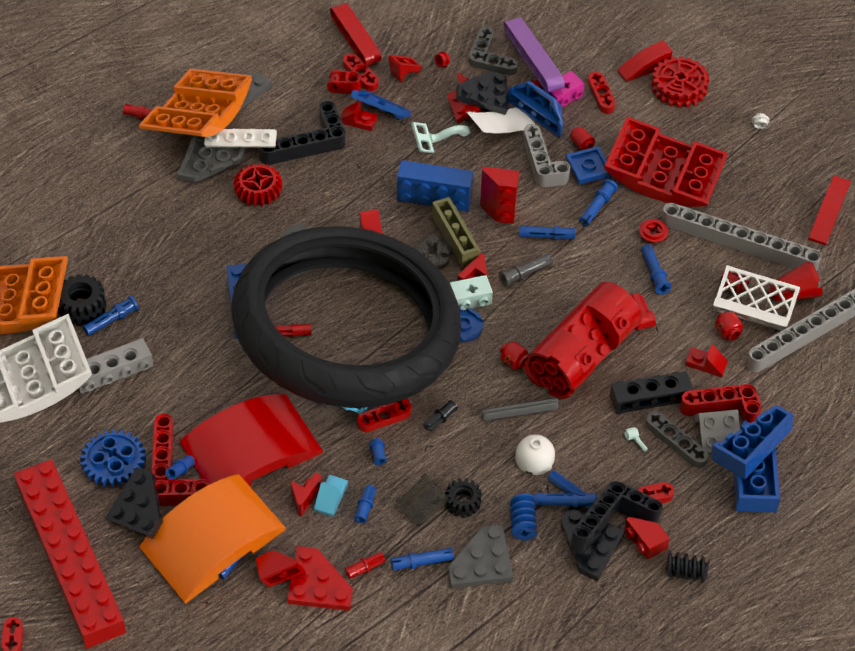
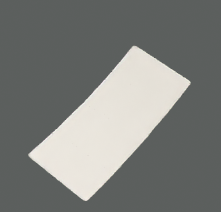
M517 107L508 109L506 115L497 112H467L479 128L486 133L522 131L525 126L535 124L529 116Z

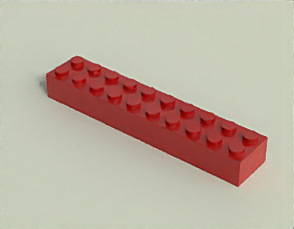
M53 459L13 473L19 494L85 648H90L126 634L123 617Z

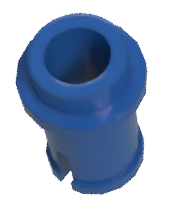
M380 438L371 440L369 444L375 465H383L387 462L384 452L385 443Z

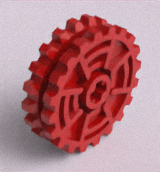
M674 56L670 60L666 58L663 60V63L659 62L657 67L654 68L651 83L652 92L656 93L655 97L657 99L661 98L662 103H669V106L676 105L677 108H681V106L687 108L690 107V104L695 106L698 101L702 102L703 98L707 95L710 77H708L709 73L705 71L704 65L700 66L699 62L692 61V58L684 59L683 56L679 58Z

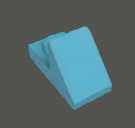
M329 475L326 482H321L314 511L333 517L347 489L348 480Z

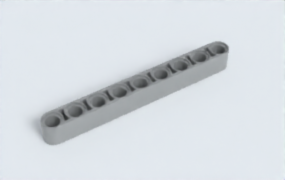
M668 203L663 208L661 221L669 228L794 269L806 261L813 263L816 271L819 269L822 255L816 249L674 203Z
M855 289L750 349L747 368L752 372H760L855 316Z

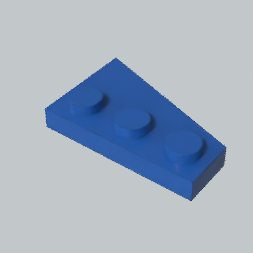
M353 90L350 96L367 105L378 107L377 109L380 111L393 113L392 116L399 119L410 117L412 112L369 91Z

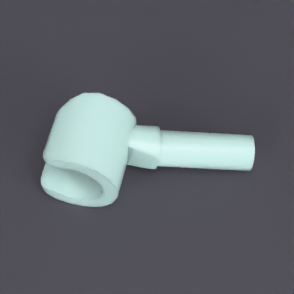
M637 428L626 429V439L628 441L634 439L644 452L647 451L648 448L640 440Z

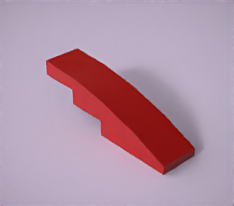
M833 176L808 240L826 246L850 187V180Z

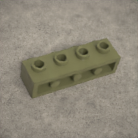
M450 197L432 202V218L461 269H464L481 254V250Z

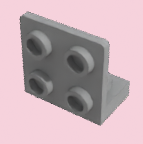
M738 410L698 413L694 415L695 423L699 422L702 447L708 453L712 452V445L714 443H720L730 433L734 434L740 430Z

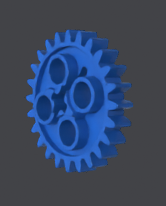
M113 429L112 433L109 434L105 430V435L102 436L100 433H97V439L90 437L91 443L85 442L86 449H81L80 461L84 475H88L89 481L94 480L95 485L102 482L103 488L107 484H110L111 488H113L116 483H118L119 487H122V482H128L136 467L145 468V447H143L142 441H138L137 436H131V432L124 435L123 430L116 433V430Z

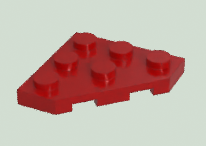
M297 546L295 560L305 568L306 572L291 578L287 599L288 604L350 611L353 588L318 548Z

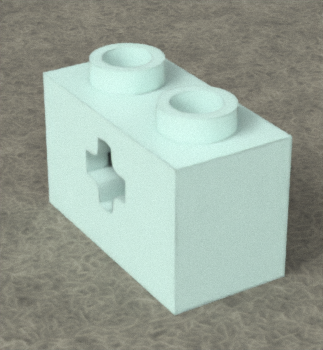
M487 275L450 282L461 310L492 304L493 291Z

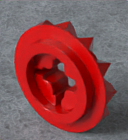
M648 219L641 223L639 233L641 239H646L647 243L649 241L654 244L656 242L662 243L664 239H667L669 230L664 222L657 219ZM655 229H657V230H656V231H657L656 233H654V234H651V233H650V232H653Z

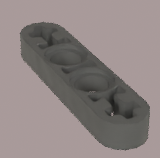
M651 412L647 415L646 427L692 466L702 468L707 464L708 452L661 413ZM670 430L673 431L675 435L669 437L665 435L664 432ZM682 442H685V443H687L690 447L687 448V449H684V448H681V447L679 446V444L682 443Z

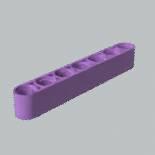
M519 17L505 21L504 30L506 35L544 90L548 93L564 88L565 83L562 74L523 19Z

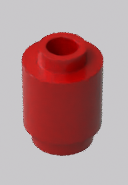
M575 127L570 132L571 141L580 150L594 147L595 138L584 128Z

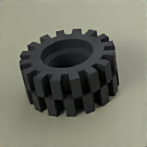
M461 478L458 479L457 483L453 480L452 484H448L445 490L446 509H449L451 514L455 512L454 516L456 517L462 514L461 518H465V514L468 517L472 516V512L476 514L477 509H480L482 497L479 485H475L473 480L469 483L467 478H465V482ZM459 494H467L471 499L467 502H461L456 500L455 497Z

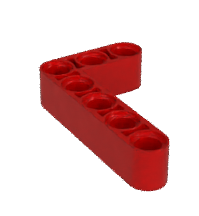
M167 413L157 415L154 420L152 473L156 477L155 487L159 495L160 506H177L197 491L210 485V483L205 479L171 480L166 476V469L172 466L174 440L173 420Z

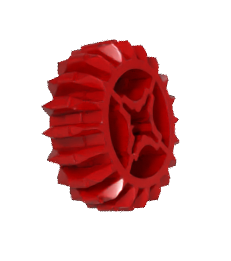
M261 162L259 165L253 163L252 166L246 165L245 169L240 168L233 181V188L237 199H240L242 203L246 202L248 206L254 204L256 207L258 204H261L263 207L265 203L270 205L271 201H276L277 197H280L283 189L279 171H275L274 167L269 168L268 164L262 166Z

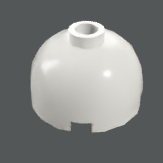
M533 434L528 435L519 442L516 448L515 461L521 471L525 473L526 471L532 472V475H541L552 468L555 460V450L553 444L546 437Z

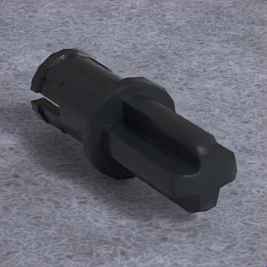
M449 400L443 407L436 409L434 414L423 423L425 429L432 431L441 423H445L447 418L457 411L456 403Z

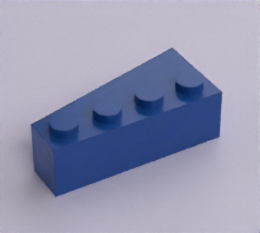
M775 405L756 417L754 422L746 423L738 432L727 435L726 439L722 442L714 443L712 445V461L739 477L746 479L792 430L793 414Z

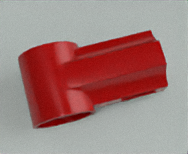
M639 293L632 294L642 314L641 323L635 330L655 327L656 319L652 310L649 311L643 295Z

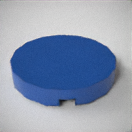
M460 308V342L473 341L482 333V317L472 309L466 308V310H461Z

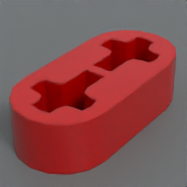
M667 482L647 485L638 489V491L657 499L662 504L670 502L674 495V487Z
M10 617L4 622L1 644L3 651H22L24 628L22 621L17 617ZM13 625H16L14 634H12L10 629ZM11 641H14L15 646L12 650H9Z

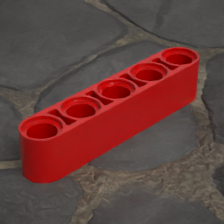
M343 3L330 8L332 20L354 53L367 66L381 62L382 57L378 47L347 3Z

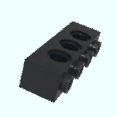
M687 371L674 372L667 375H656L643 379L637 378L631 381H620L611 384L610 398L615 413L619 414L681 403L683 393L693 390Z

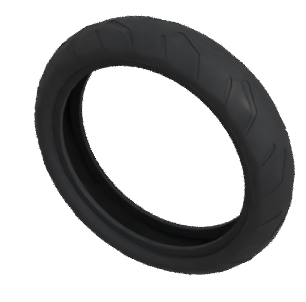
M343 226L315 227L300 230L279 238L261 249L244 267L235 285L231 303L233 326L238 341L256 368L271 381L291 393L313 402L331 406L371 408L389 405L410 398L439 378L450 365L460 342V308L454 291L443 273L413 247L395 238L368 229ZM326 267L357 269L380 276L405 291L422 311L428 333L416 348L391 361L371 365L335 363L304 352L289 342L270 320L265 301L280 283L296 274Z

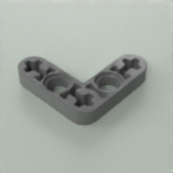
M490 27L481 28L470 51L469 64L476 68L514 75L518 69L517 60L488 53L494 40V30ZM483 45L486 48L480 49L477 46ZM496 61L497 64H490L489 62Z

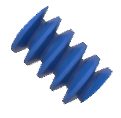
M519 494L510 500L511 533L513 537L519 540H531L537 536V531H535L537 529L535 497L531 494Z

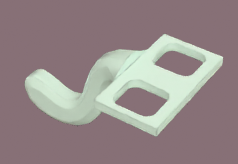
M411 123L419 152L434 153L432 143L454 134L467 136L470 133L468 126L457 125L437 134H431L428 132L426 124ZM416 126H422L425 134H420ZM421 141L427 142L429 150L423 149Z

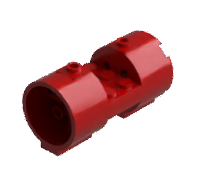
M612 282L599 283L527 355V361L522 368L530 382H535L538 387L542 385L550 391L549 395L558 399L569 398L594 372L595 367L612 350H615L641 323L642 314L637 302L619 285Z

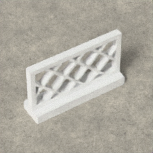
M726 266L713 304V311L720 313L733 312L740 319L782 331L788 328L800 287ZM729 272L736 273L740 280L730 284L727 278ZM753 278L758 285L748 289L744 281ZM742 282L746 291L736 295L733 286ZM769 283L773 284L776 291L767 295L763 286ZM730 288L734 297L729 300L721 298L722 292ZM760 288L764 297L755 301L751 292ZM786 289L795 291L793 297L785 300L781 293ZM748 294L752 303L748 305L741 304L739 298ZM779 294L783 302L773 306L769 298ZM767 300L771 308L763 311L759 309L757 304ZM785 305L788 310L787 317L778 315L775 309Z

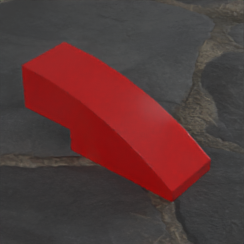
M662 40L634 55L619 67L617 72L627 83L653 73L654 68L659 62L663 63V60L666 58L668 60L671 59L673 51Z

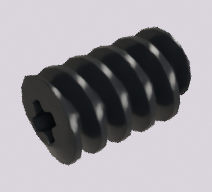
M669 550L666 564L668 576L672 577L673 573L676 572V576L679 579L682 573H684L685 580H688L690 575H692L695 582L700 576L701 582L704 583L707 579L710 558L707 563L704 556L697 561L696 555H693L691 560H689L687 553L681 558L680 552H677L672 557V552Z

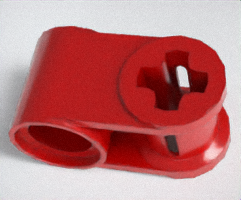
M332 70L330 72V81L327 83V89L330 92L352 94L353 90H361V77L358 72Z

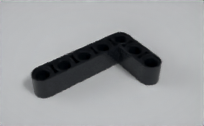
M323 101L319 105L320 122L323 129L277 138L276 147L274 148L260 147L261 162L265 165H272L340 150L345 147V129L335 104L331 101Z
M612 481L575 526L570 541V548L574 552L585 553L617 511L632 518L658 523L663 505L657 499L622 482Z

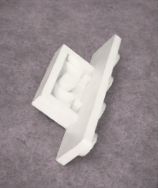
M223 129L213 136L205 137L204 145L206 147L274 148L276 147L277 131L275 129Z

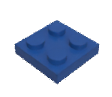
M599 146L566 154L565 159L569 163L570 169L579 185L612 176L604 169L607 160Z

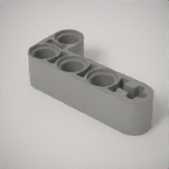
M535 124L525 126L523 143L536 184L539 187L567 184L570 176L569 163L565 161L550 162L539 126Z

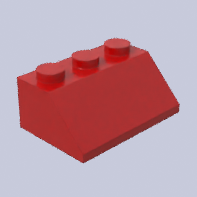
M482 167L480 206L495 222L514 224L519 171Z

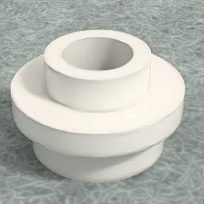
M762 113L756 114L752 117L753 126L758 129L766 128L769 123V117Z

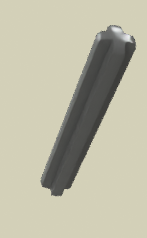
M557 398L487 408L482 410V418L486 421L558 409L559 403Z

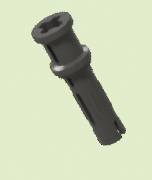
M547 253L521 266L514 265L510 270L499 272V279L502 285L508 287L510 283L517 280L521 281L526 275L553 264V259L549 261L552 256Z

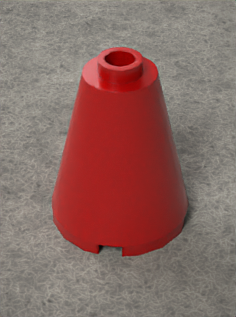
M810 261L804 262L777 279L778 281L800 287L796 300L816 298L823 295L822 287L818 288V282L820 281L818 273ZM769 284L768 294L776 291L775 286ZM786 289L781 293L785 300L793 297L795 291ZM779 294L770 297L775 302L782 301Z

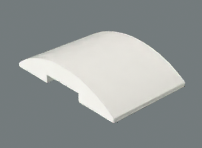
M68 314L32 330L34 335L0 350V423L19 419L54 405L77 390L92 375Z

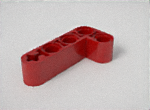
M750 384L686 391L683 393L680 403V412L685 416H694L698 413L738 410L742 421L747 420L749 423L756 420L762 409L757 390Z

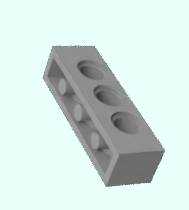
M141 338L88 358L87 362L92 375L78 390L80 394L89 392L97 387L110 384L113 381L129 377L134 373L153 367L152 354L144 339Z

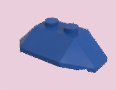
M530 81L508 89V103L517 107L558 138L562 136V106L554 97Z

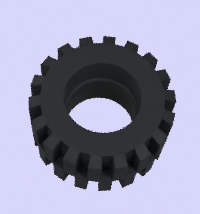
M78 274L76 277L70 276L68 280H64L58 306L61 317L68 314L73 325L76 323L77 326H82V324H88L103 315L102 313H105L106 299L104 287L99 280L96 281L95 277L92 276L90 278L86 274L84 276H81V274Z

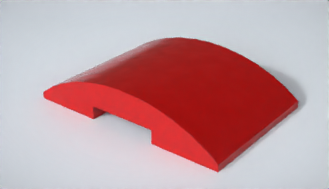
M627 116L604 169L625 186L649 198L687 207L707 206L728 153L694 141L693 145L676 140L660 134L661 128Z
M286 394L260 396L233 405L205 420L180 440L185 453L194 458V467L201 479L207 480L210 484L239 474L249 486H252V481L283 466L289 469L323 453L322 448Z

